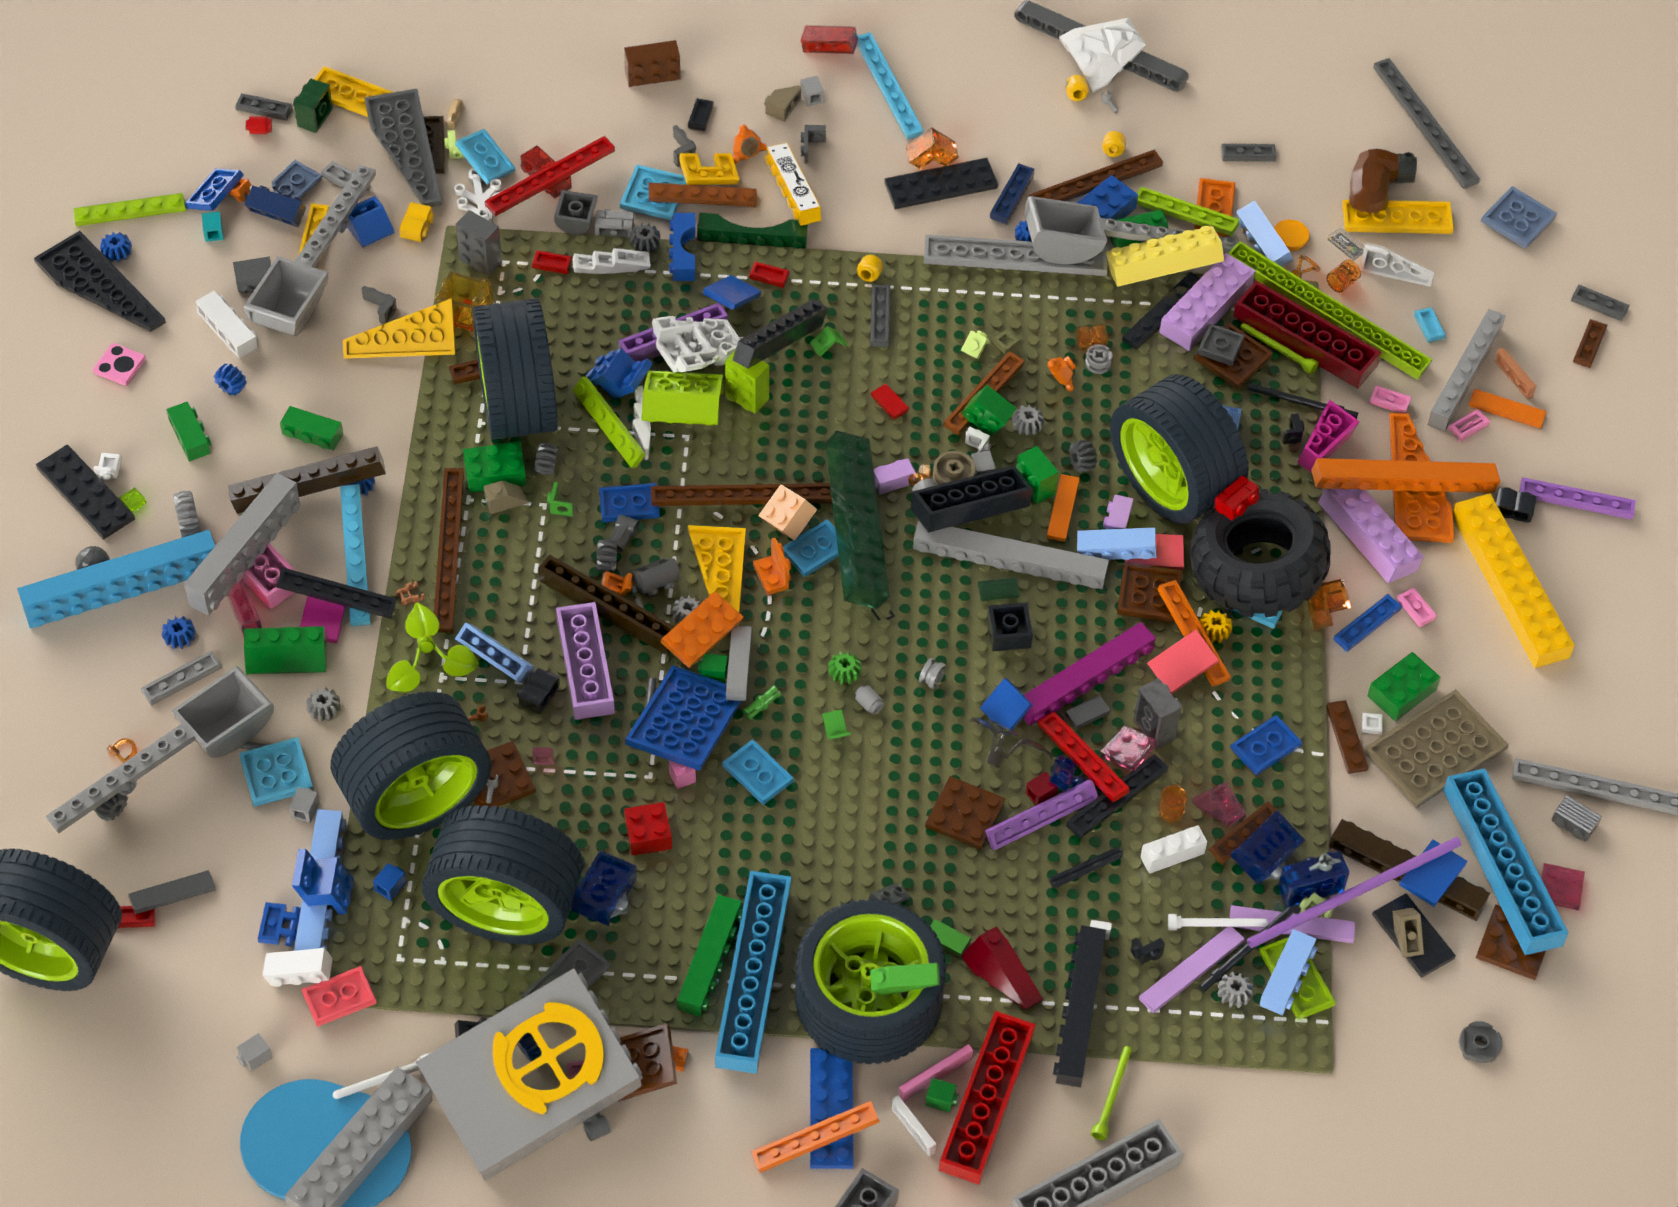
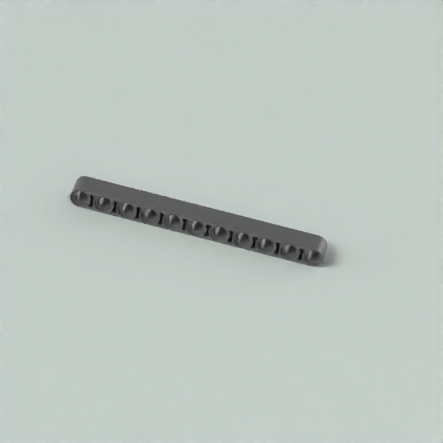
M1024 0L1014 12L1015 19L1020 23L1060 40V36L1075 28L1085 27V25L1029 0ZM1141 51L1131 62L1129 61L1123 67V69L1176 92L1180 91L1189 79V74L1186 70L1144 51Z

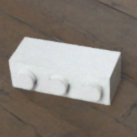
M1197 825L1144 844L1140 858L1148 873L1151 874L1205 854L1207 840Z
M325 948L266 953L263 977L271 986L275 987L285 984L300 985L307 982L320 983L321 981H329L333 958Z

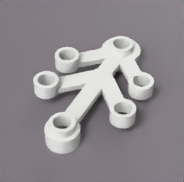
M472 168L468 173L469 182L474 185L475 195L465 190L463 184L455 185V194L462 196L457 199V207L467 212L471 210L491 221L492 212L487 207L485 208V200L501 189V181L493 179L490 182V187L483 194L481 187L483 179ZM468 200L477 204L478 209L469 205Z

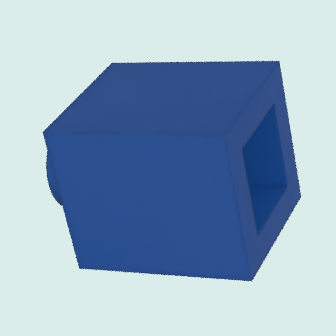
M389 863L373 880L375 892L390 901L394 899L406 884L405 872L399 866H392Z

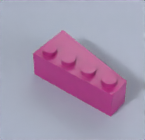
M1329 399L1297 463L1312 473L1311 469L1316 459L1329 458L1353 435L1360 421Z

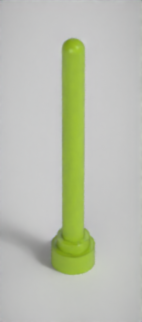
M1241 324L1243 331L1301 364L1304 371L1312 375L1317 369L1319 362L1313 358L1305 359L1248 324Z
M1129 1046L1123 1048L1100 1120L1096 1125H1093L1091 1136L1097 1140H1107L1109 1134V1126L1107 1124L1131 1054Z

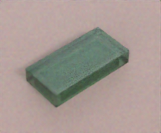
M1017 578L978 581L980 601L1019 598Z

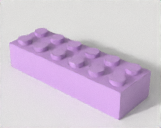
M1225 253L1224 261L1215 263L1161 319L1159 333L1190 351L1204 337L1209 324L1215 325L1250 288L1254 282L1256 271Z
M1324 489L1318 503L1387 583L1417 572L1424 556L1366 490Z
M596 603L556 608L559 635L575 720L615 714L614 699Z

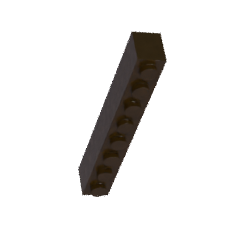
M378 446L278 473L296 482L298 495L302 497L385 475L386 471L383 457ZM276 473L228 486L230 501L237 514L244 512Z
M550 554L538 567L540 582L578 604L595 602L598 616L665 655H668L670 652L661 643V639L674 628L673 625Z
M1341 819L1329 843V848L1379 873H1383L1416 857L1409 850L1402 849L1389 840H1384L1374 835L1371 831L1364 830L1353 822ZM1405 874L1393 880L1400 883L1401 879L1405 876ZM1457 876L1438 902L1477 922L1487 904L1490 892L1486 891L1483 887L1468 882L1463 877Z

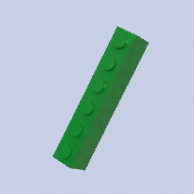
M717 895L677 998V1010L699 1017L702 1016L704 1010H708L711 1000L709 998L710 992L714 993L717 980L715 979L717 974L721 975L724 956L728 957L731 948L729 942L731 939H735L737 921L741 922L743 909H741L740 900Z

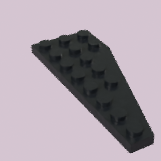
M81 231L76 232L34 257L35 263L56 285L149 332L166 323L165 318Z

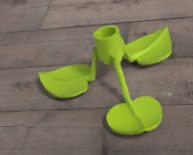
M415 603L405 622L407 633L411 637L417 638L419 647L417 648L414 664L411 666L407 660L395 663L387 675L386 686L391 691L408 692L415 689L420 683V673L415 668L417 667L421 652L429 653L434 649L443 659H446L443 664L444 671L455 677L465 676L473 672L478 667L479 662L473 651L464 645L453 646L448 650L447 656L444 655L437 645L434 644L432 635H435L439 629L438 618L428 607Z

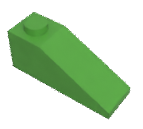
M938 963L887 966L870 970L871 991L884 996L940 985Z

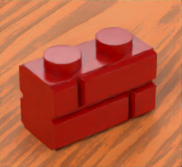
M1240 476L1215 497L1216 511L1225 515L1230 520L1235 519L1238 515H1243L1246 508L1251 504H1256L1259 500L1258 485L1249 481L1244 476Z

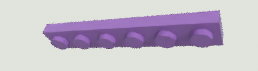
M1523 477L1521 479L1519 492H1529L1536 496L1537 501L1633 519L1636 500Z
M1087 780L985 830L991 849L997 850L1092 803L1098 798L1093 781Z

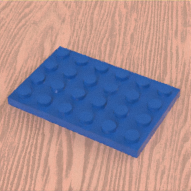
M672 665L626 737L625 745L700 771L742 701L726 700V683Z

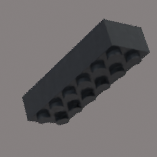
M1015 466L913 491L911 511L929 533L1029 507L1033 488Z

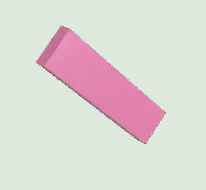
M964 1046L899 1086V1097L903 1102L930 1086L932 1078L940 1080L972 1060L973 1049L971 1046Z

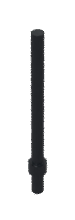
M1249 383L1248 386L1249 391L1323 411L1327 405L1326 403ZM1338 405L1354 418H1358L1359 412L1344 409V406Z
M1287 907L1262 931L1287 920L1293 914V911ZM1248 943L1243 946L1219 969L1215 968L1210 973V977L1199 985L1200 989L1206 992L1213 984L1219 983L1223 976L1254 948H1251Z

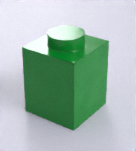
M706 653L703 656V661H699L698 672L702 676L725 683L728 656Z
M932 1078L925 1106L950 1113L952 1105L956 1106L958 1102L957 1085Z

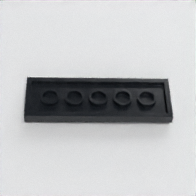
M988 158L884 179V184L894 210L998 188V183Z
M68 444L36 464L40 473L103 540L135 520L134 514Z

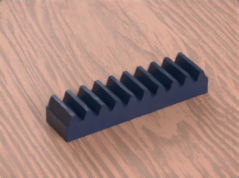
M1020 163L1017 164L990 212V219L1008 224L1014 209L1016 210L1022 196L1025 194V190H1027L1028 185L1033 180L1034 168Z

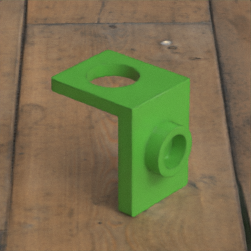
M829 326L825 327L810 342L818 356H822L835 342L844 346L848 345L841 333Z
M554 482L552 492H548L547 496L550 514L572 517L573 504L557 501L559 488L558 482ZM563 506L566 507L568 510L562 511L558 507Z
M841 709L822 714L828 740L851 735L846 730Z

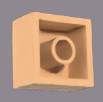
M780 485L759 514V517L795 541L817 509L801 496Z

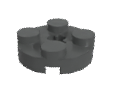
M1482 1021L1470 1023L1469 1026L1462 1030L1459 1037V1047L1463 1057L1466 1060L1477 1063L1493 1062L1500 1053L1503 1043L1501 1034L1497 1033L1491 1024ZM1480 1038L1486 1045L1480 1046L1475 1041H1478Z

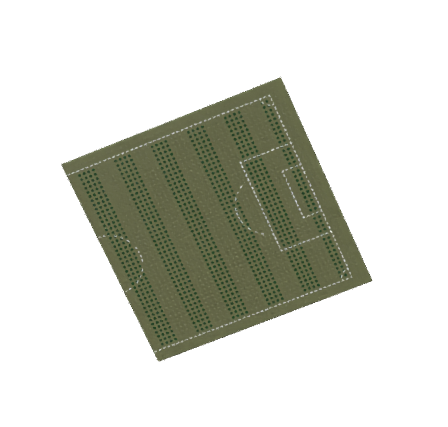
M456 226L446 227L433 305L453 298L455 319L464 300L489 306L495 303L501 304L502 302L538 298L543 311L550 350L558 429L546 433L540 432L539 434L491 439L481 379L454 385L449 371V366L478 359L474 328L468 329L454 325L455 355L425 356L385 596L396 598L397 603L392 618L382 617L366 715L370 711H374L375 708L383 706L384 703L391 702L393 699H398L404 695L408 696V694L412 693L416 694L417 692L424 693L425 691L441 692L452 696L458 701L467 718L476 714L479 706H485L486 711L482 714L488 712L487 720L484 722L475 720L470 723L486 750L513 741L536 788V793L501 805L499 808L505 807L518 812L521 811L557 827L559 831L564 832L578 846L583 856L584 865L565 927L559 936L548 942L530 945L493 941L489 938H482L479 935L464 931L462 928L456 927L455 924L449 923L448 920L438 915L424 898L421 888L422 881L442 824L428 832H423L413 837L383 840L368 835L362 829L350 808L341 863L353 876L354 886L351 889V904L348 906L347 914L339 915L335 909L333 910L327 952L333 958L330 978L361 966L377 1004L367 1007L368 1009L492 1017L521 1000L522 994L580 938L610 962L611 967L587 990L588 992L592 990L599 1004L598 1009H604L609 1018L610 1025L652 1028L667 1023L670 1029L720 1032L739 933V921L736 924L737 933L735 939H731L729 945H731L728 957L724 956L722 961L724 962L721 975L717 974L715 979L717 980L714 993L710 992L709 998L711 1000L708 1010H704L701 1017L677 1010V998L717 895L740 900L741 909H743L750 871L791 877L790 898L764 1035L810 1038L800 1022V1016H798L795 1003L797 952L803 936H805L814 921L816 922L817 918L821 915L823 916L828 910L831 911L832 908L839 907L840 904L849 903L854 900L865 899L866 901L871 893L896 883L903 887L905 892L910 895L908 900L899 903V905L910 909L911 912L917 913L930 926L936 919L970 937L971 942L968 947L981 934L997 926L1009 941L1043 997V1001L1025 1011L1008 999L999 989L988 985L989 982L982 977L974 975L961 957L943 948L946 959V975L941 1015L934 1031L921 1046L961 1049L966 1045H970L973 1050H981L994 1012L998 1011L1036 1024L1027 1053L1056 1055L1058 1043L1062 1044L1063 1040L1062 1037H1059L1061 1024L1065 1025L1066 1019L1062 1018L1063 1008L1068 1006L1069 1000H1065L1067 987L1071 988L1072 982L1068 981L1069 971L1074 969L1075 966L1074 963H1071L1072 952L1077 951L1078 945H1074L1076 932L1080 933L1081 925L1090 927L1091 920L1111 923L1112 925L1109 940L1104 939L1086 1057L1120 1059L1123 1048L1129 1046L1131 1048L1129 1060L1326 1074L1333 1071L1332 1007L1297 1020L1291 1008L1290 1010L1286 1009L1282 1016L1259 1006L1262 994L1272 975L1260 955L1259 949L1290 937V935L1280 934L1256 946L1225 974L1230 976V973L1233 972L1235 976H1238L1239 973H1242V978L1249 977V983L1253 984L1252 998L1249 999L1247 1005L1241 1004L1239 1009L1235 1004L1231 1008L1228 1002L1222 1004V997H1218L1217 994L1219 990L1218 983L1213 984L1206 992H1203L1199 985L1210 977V973L1215 968L1219 969L1248 943V938L1260 932L1242 928L1234 929L1245 939L1244 943L1154 1014L1139 1000L1141 994L1227 928L1181 926V929H1177V931H1168V914H1177L1181 918H1229L1231 905L1283 912L1289 907L1293 914H1299L1301 902L1305 897L1309 898L1313 893L1321 898L1330 899L1329 872L1322 873L1319 870L1309 872V868L1319 862L1322 854L1329 855L1324 580H1322L1319 590L1309 601L1303 600L1299 608L1291 612L1284 609L1274 629L1241 616L1238 612H1229L1221 608L1198 585V580L1193 575L1191 565V540L1204 514L1190 523L1179 524L1165 519L1158 512H1155L1152 507H1149L1147 502H1144L1142 497L1138 495L1136 489L1132 487L1131 482L1128 481L1127 476L1124 474L1123 468L1120 466L1114 452L1110 435L1111 417L1116 408L1167 376L1181 374L1191 377L1211 391L1212 395H1215L1222 405L1242 409L1238 431L1243 439V445L1248 456L1249 481L1257 484L1259 489H1268L1269 493L1278 494L1279 491L1291 494L1295 501L1302 499L1310 505L1323 521V508L1318 503L1322 495V488H1316L1312 473L1297 463L1321 417V410L1248 390L1249 383L1321 402L1319 366L1310 375L1304 371L1301 364L1241 329L1243 322L1233 317L1236 303L1215 325L1224 328L1230 323L1273 353L1272 358L1238 390L1194 360V355L1197 353L1203 338L1190 351L1159 333L1160 329L1138 350L1123 342V335L1188 273L1177 272L1117 287L1109 268H1107V276L932 265L924 264V256L688 241L683 245V249L695 255V281H673V274H669V262L673 263V259H669V248H673V245H670V240L660 239V244L656 250H650L649 252L650 269L608 274L574 272L572 259L567 275L532 268L536 250L571 256L572 258L574 253L592 255L594 251L612 253L613 248L634 250L630 244V237L499 229L502 263L488 276L483 272H478L474 267L464 264L459 259ZM866 255H875L883 263L882 273L873 282L862 280L857 273L858 264ZM754 262L789 270L790 275L785 287L781 288L749 279ZM1193 273V274H1195L1196 276H1198L1199 278H1201V277L1204 275V274H1196V273ZM730 275L762 291L759 298L734 310L722 305L728 315L729 324L739 337L748 336L812 299L819 300L828 307L822 327L763 360L769 364V400L756 414L744 409L737 402L729 400L725 396L724 386V391L719 401L718 425L650 422L649 458L647 460L643 458L637 468H631L572 391L580 378L586 377L588 372L596 366L595 361L601 355L605 356L612 350H618V340L653 328L652 320L654 318L675 316L677 319L718 303L703 295V290L705 287ZM1306 281L1307 283L1319 289L1318 282ZM872 284L890 285L889 347L870 346ZM827 326L839 331L848 345L844 346L835 342L822 356H818L810 342ZM1006 329L1019 340V345L1010 352L1024 359L1025 363L998 394L1014 405L1016 409H1020L1022 405L1028 407L1030 404L1031 408L1037 406L1038 411H1042L1045 420L1041 432H1037L1035 436L1030 433L1027 437L1026 433L1019 435V430H1014L1012 422L1013 413L1007 423L990 437L989 444H991V448L989 451L991 452L995 470L1011 466L1016 467L1019 454L1038 446L1059 472L1057 489L1061 474L1080 478L1066 542L1046 539L1056 495L1038 504L1031 499L1029 507L952 527L1078 553V531L1106 530V528H1103L1105 516L1109 517L1110 514L1107 513L1109 501L1113 502L1114 495L1133 498L1127 529L1155 528L1156 534L1183 535L1184 570L1182 571L1180 588L1199 621L1204 613L1209 614L1211 610L1214 613H1217L1218 610H1220V614L1227 613V618L1231 619L1232 632L1229 634V638L1227 640L1222 639L1221 643L1217 640L1212 643L1231 679L1228 682L1212 687L1205 673H1202L1173 693V697L1177 698L1182 706L1176 739L1156 750L1133 721L1138 690L1140 687L1158 679L1147 663L1183 639L1184 636L1176 622L1117 614L1124 559L1109 560L1103 589H1093L1089 586L1075 585L1070 582L1056 581L1051 578L1033 576L1032 574L1014 572L1013 570L995 568L994 566L976 564L971 561L957 560L956 558L939 556L913 549L914 536L919 520L911 511L912 488L921 480L933 478L934 463L939 455L948 451H959L971 457L972 453L978 452L977 448L965 444V438L969 427L980 430L979 427L970 423L958 436L943 425L951 413L1006 356L993 344V338ZM979 330L987 334V339L991 342L989 345L986 344L979 359H976L962 352L961 349L970 331L977 333ZM1093 345H1105L1109 348L1110 352L1112 351L1111 367L1103 374L1092 373L1086 368V353ZM662 355L649 359L653 364L648 371L673 372ZM1069 356L1077 368L1073 370L1074 374L1071 377L1074 385L1072 392H1068L1065 385L1060 384L1047 366L1050 359ZM710 364L702 369L686 371L684 373L721 374L725 379V365L715 366ZM647 373L644 376L641 383L639 384V386H643V389L645 386ZM885 383L909 407V412L895 420L871 397V392ZM600 385L595 386L636 440L633 433V420L635 419L634 403H636L635 391L614 399ZM1298 413L1300 421L1303 420L1304 422L1301 443L1283 444V433L1285 430H1290L1291 414ZM1080 440L1092 442L1093 448H1096L1095 452L1098 455L1096 456L1098 461L1096 467L1084 473H1078L1077 470H1074L1069 458L1071 444ZM520 441L526 477V486L521 487L528 503L491 514L485 501L484 491L469 493L463 449ZM541 443H552L558 447L555 470L552 475H543L535 471L537 451ZM908 458L915 471V484L879 495L877 489L872 487L870 481L873 469ZM444 468H463L464 479L453 633L437 632L435 635H432L434 644L447 656L448 650L451 647L463 645L455 640L466 622L474 625L535 667L533 672L540 668L560 678V686L541 714L519 705L517 694L519 689L528 683L527 681L524 684L514 680L476 653L474 655L479 662L478 667L465 676L455 677L444 671L443 664L446 659H443L434 649L429 653L421 652L417 667L415 668L420 673V683L418 686L408 692L387 689L386 679L391 667L402 660H407L413 666L417 648H419L417 638L411 637L405 628L406 619L415 604L412 602L402 606L400 603L401 598L396 596V591L406 587V584L410 582L414 585V582L417 581L418 587L410 590V593L414 596L418 594L419 597L424 593L425 599L418 603L428 607L434 613ZM554 482H558L559 488L557 501L573 504L572 517L550 514L547 496L548 492H552ZM657 483V486L843 483L844 503H810L817 511L799 536L828 519L851 544V549L806 577H803L790 562L791 570H789L791 581H789V589L775 594L766 595L753 567V561L771 556L772 538H776L778 544L781 543L782 546L791 542L792 539L759 517L766 504L659 506L660 518L638 520L640 523L634 537L631 536L623 552L617 553L616 569L611 573L625 577L632 570L664 557L676 560L680 573V579L675 581L676 586L665 589L662 586L657 588V594L647 596L646 593L641 594L633 582L632 590L624 596V598L675 627L679 624V622L674 621L672 614L675 601H680L681 596L687 598L688 595L692 599L697 596L699 601H704L709 597L688 532V525L746 528L739 612L743 616V620L738 626H752L746 701L741 702L700 771L695 769V783L677 789L669 774V760L625 745V739L645 709L648 679H656V692L672 665L701 675L698 672L699 661H703V657L689 669L671 651L668 655H665L598 616L614 699L615 714L575 720L559 635L556 608L579 604L540 582L538 567L550 554L602 584L605 572L598 571L596 568L597 543L599 540L611 537L615 530L616 522L602 523L600 487ZM563 506L558 507L562 511L568 510L566 507ZM1258 542L1240 548L1233 555L1250 563H1268L1281 558L1288 551L1273 543ZM876 590L885 603H882L875 593L872 594L873 591ZM865 596L867 601H863L861 597ZM1027 602L1033 632L1032 647L992 652L987 623L988 606ZM871 607L881 619L880 621L871 612ZM890 611H892L895 617L887 620L886 618L892 616L890 614ZM1140 622L1155 636L1154 650L1150 654L1141 656L1134 664L1125 666L1120 673L1111 675L1104 683H1098L1088 693H1082L1072 703L1063 705L1056 714L1120 779H1123L1154 754L1168 766V771L1081 839L1066 827V823L1086 806L997 850L991 849L988 838L982 849L979 850L925 828V823L949 776L1006 798L1005 804L993 826L1035 806L1025 794L1026 783L1044 772H1047L1056 779L1058 783L1057 795L1087 780H1091L1038 726V723L1029 726L1022 718L1011 733L1006 735L980 707L1004 678H1007L1024 695ZM731 631L710 649L707 654L728 656L729 663ZM840 651L843 655L848 651L850 656L856 654L857 660L861 662L862 672L858 676L857 681L851 680L850 685L847 682L841 685L839 680L834 682L833 677L829 676L828 673L829 661L832 660L833 655L839 656ZM930 658H934L937 663L942 662L946 664V669H943L945 674L941 682L936 683L938 686L935 689L930 688L926 683L922 684L919 682L921 671ZM869 685L882 698L884 706L877 714L868 713L855 700V692L861 686ZM772 686H775L778 689L776 692L780 691L781 696L771 702L766 710L760 711L749 720L746 717L747 713H743V709L753 703L758 695H763ZM1100 695L1110 708V714L1075 729L1067 718L1066 711ZM841 709L846 730L851 735L828 740L822 714ZM1277 715L1303 742L1302 746L1256 776L1230 749V746ZM752 739L793 777V783L764 805L723 767V761ZM1094 783L1096 792L1099 797L1103 794V792ZM1269 801L1281 816L1274 822L1278 825V828L1272 833L1268 832L1267 829L1264 830L1221 865L1209 851V848ZM474 802L469 803V806L475 807ZM665 802L672 836V849L631 856L624 820V808ZM1197 825L1200 827L1207 840L1205 854L1151 874L1148 873L1140 858L1144 844ZM1286 838H1291L1292 844L1284 848L1281 843ZM1115 847L1121 848L1123 852L1121 859L1060 887H1051L1049 883L1050 877ZM1283 856L1285 858V875L1278 880H1263L1261 876ZM387 863L392 866H399L405 872L406 884L392 901L375 892L373 880ZM604 863L608 865L607 875L601 874V865ZM621 871H625L627 874L625 883L619 881V873ZM1296 872L1301 882L1295 885L1298 893L1291 895L1287 885L1293 883L1290 874ZM622 890L625 891L628 901L627 914H619L613 918H608L607 914L611 909L614 899L619 896ZM1137 938L1142 946H1145L1161 938L1165 943L1163 955L1158 960H1150L1142 965L1131 953L1132 940ZM1316 939L1314 947L1318 949L1311 960L1332 995L1331 940ZM860 952L853 955L863 958L865 952ZM888 956V962L900 965L897 961ZM856 967L850 968L851 970H858ZM833 973L830 979V986L839 981ZM909 991L900 993L904 1000ZM865 998L862 999V1001H865V1002L870 1001V1000L865 999Z

